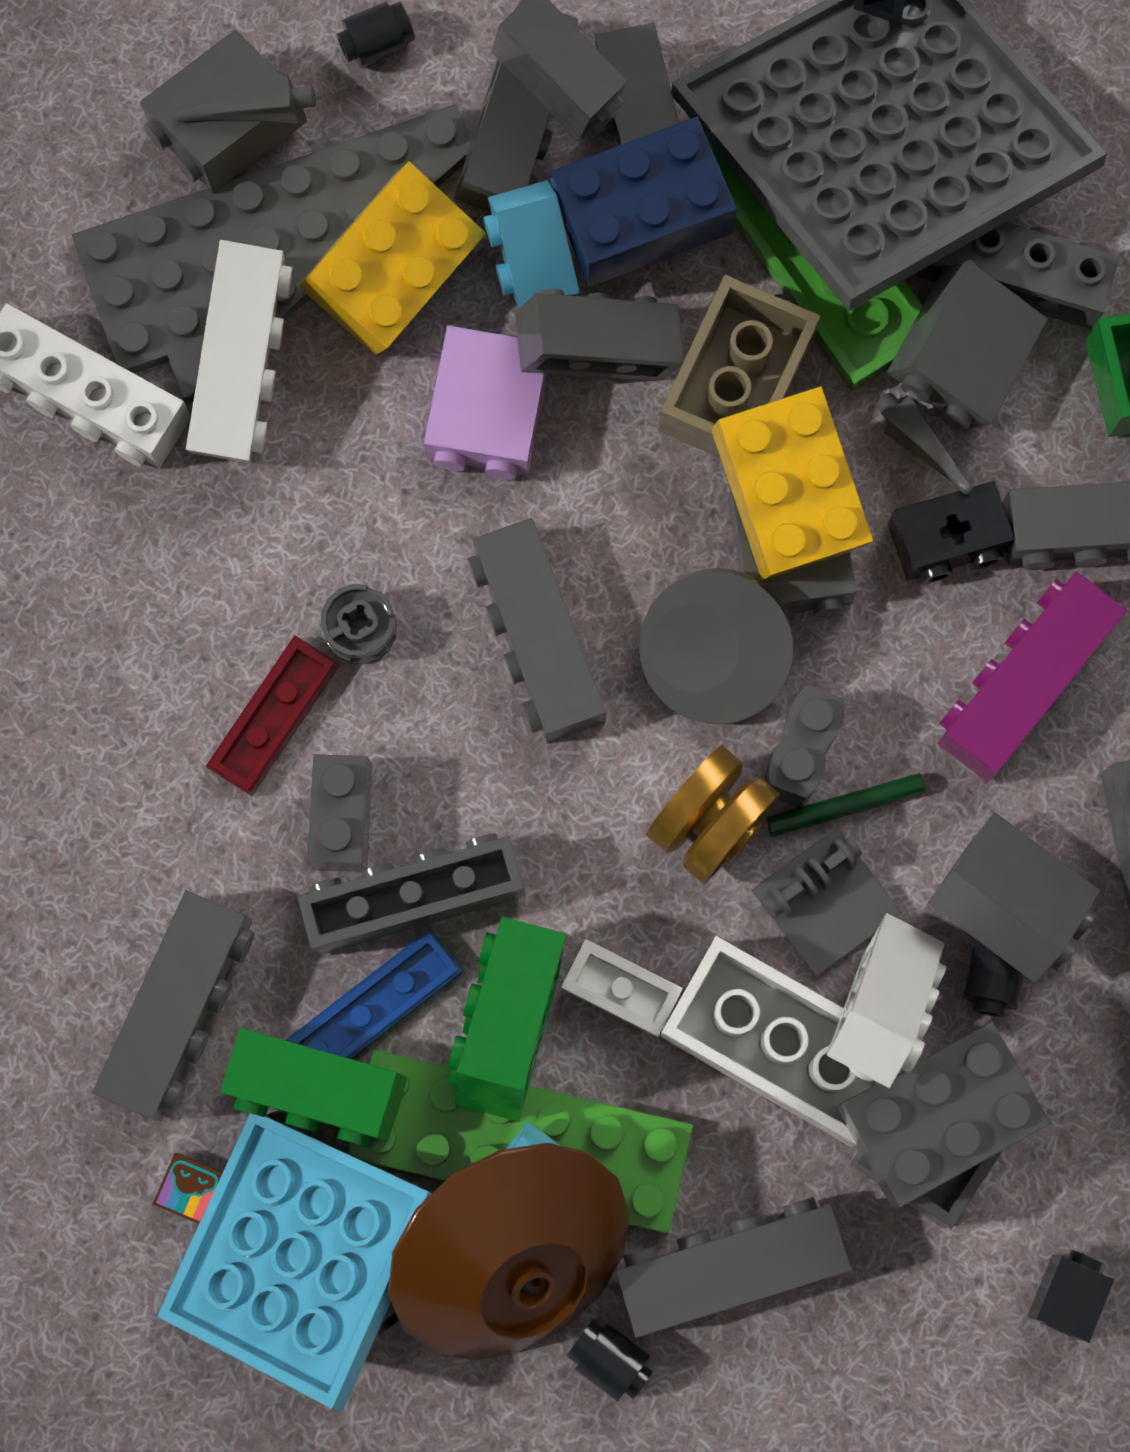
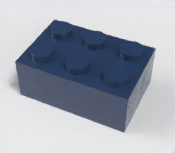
M698 116L550 171V183L558 198L564 228L588 287L734 233L737 207Z

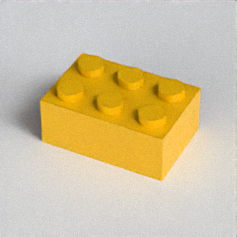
M408 161L395 173L298 284V287L371 353L377 355L390 346L484 237L486 232Z
M822 386L719 419L713 426L711 431L762 581L863 548L873 542Z

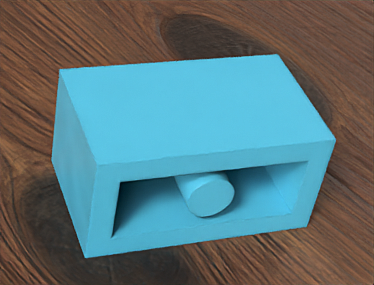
M548 180L488 197L492 215L485 216L483 219L491 247L500 245L504 263L496 265V271L504 296L512 294L520 308L533 297L534 293L540 290L560 289L564 291V295L570 296L580 293L558 198Z

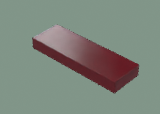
M294 635L206 764L207 769L252 797L340 667L339 663Z

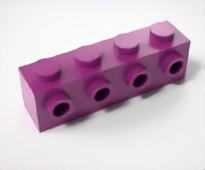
M1077 571L1066 584H1063L1056 578L1037 602L1044 609L1043 613L1033 625L1025 618L1021 621L1004 643L1012 649L1009 655L1001 664L991 659L972 682L979 689L975 697L968 705L958 699L939 723L947 731L937 744L987 783L998 773L1128 611Z

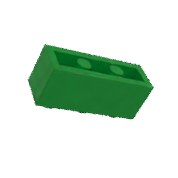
M240 1028L220 1093L236 1098L234 1109L261 1117H266L268 1107L288 1113L286 1124L316 1133L320 1122L339 1127L340 1131L337 1139L369 1148L372 1137L389 1141L407 1077L395 1071Z

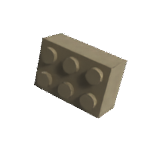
M724 275L660 411L658 431L720 458L711 431L713 426L719 419L788 397L815 339L821 315Z

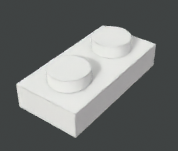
M585 939L561 986V990L656 1038L659 1037L683 989Z

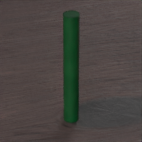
M917 773L767 816L766 821L771 837H775L925 794V784L921 774Z

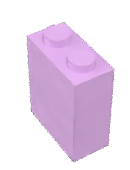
M447 325L424 439L426 458L434 460L435 466L450 471H463L465 465L483 468L488 476L502 480H513L516 478V474L529 475L548 374L521 372L517 337Z

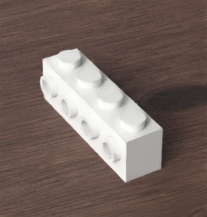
M225 240L219 241L186 450L189 453L250 464L253 452L263 453L267 422H261L258 419L261 401L271 402L276 371L267 369L270 349H280L284 319L277 318L275 315L278 297L288 298L293 271V267L284 265L285 257L281 250Z
M7 303L1 310L0 390L9 393L13 387L28 395L26 402L40 413L53 418L55 413L58 412L73 420L70 424L71 428L85 438L97 442L101 436L116 444L117 446L114 451L128 462L141 467L144 461L160 469L191 419L184 401Z
M886 913L862 956L827 1056L848 1066L850 1071L857 1077L866 1081H876L888 1088L891 1087L900 1069L910 1073L924 1048L925 1042L921 1040L931 1023L932 1016L929 1014L938 998L940 991L937 990V987L947 966L939 963L945 943Z

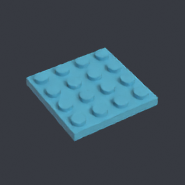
M250 1113L157 1317L325 1406L343 1411L391 1303L388 1296L392 1251L415 1209L432 1193L267 1116L261 1117Z

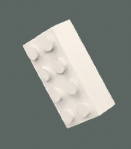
M716 936L661 1032L660 1037L848 1146L857 1145L836 1106L878 1084V1082L866 1081L857 1077L850 1071L848 1066L827 1056L844 1008Z

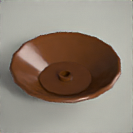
M551 1143L499 1150L453 1173L415 1209L392 1251L388 1296L402 1330L433 1353L480 1360L522 1352L565 1329L601 1296L624 1256L630 1213L618 1177L589 1152Z

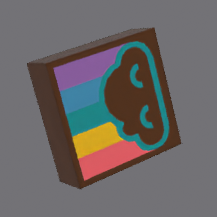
M174 1153L153 1205L199 1224L223 1172L182 1154Z

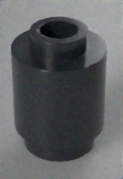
M385 1L341 20L344 31L336 34L347 62L356 60L360 68L406 50L405 44L415 40L412 25L400 1L391 5Z
M979 943V945L973 946L963 998L974 1002L972 1008L974 1012L993 1017H1005L1006 1009H1018L1024 975L985 945Z
M593 1319L567 1354V1357L577 1364L575 1368L577 1372L617 1402L624 1393L634 1399L653 1372L644 1365L650 1357L647 1352L607 1323L603 1327Z

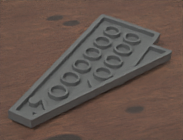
M457 104L233 179L214 194L207 188L71 234L115 363L132 373H137L170 361L185 404L193 402L219 241L225 240L283 251L285 257L284 265L293 267L289 296L288 298L278 297L275 317L286 321L311 299L298 287V284L395 173L408 161L436 187H439L464 165L471 141Z

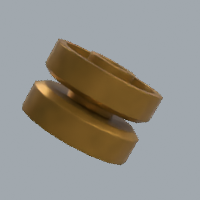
M723 745L715 749L692 773L662 809L646 832V836L666 853L678 850L694 833L697 834L698 838L684 856L683 867L704 885L727 861L731 862L760 829L762 819L780 797V793L760 776L749 779L732 797L728 795V792L742 774L743 762Z

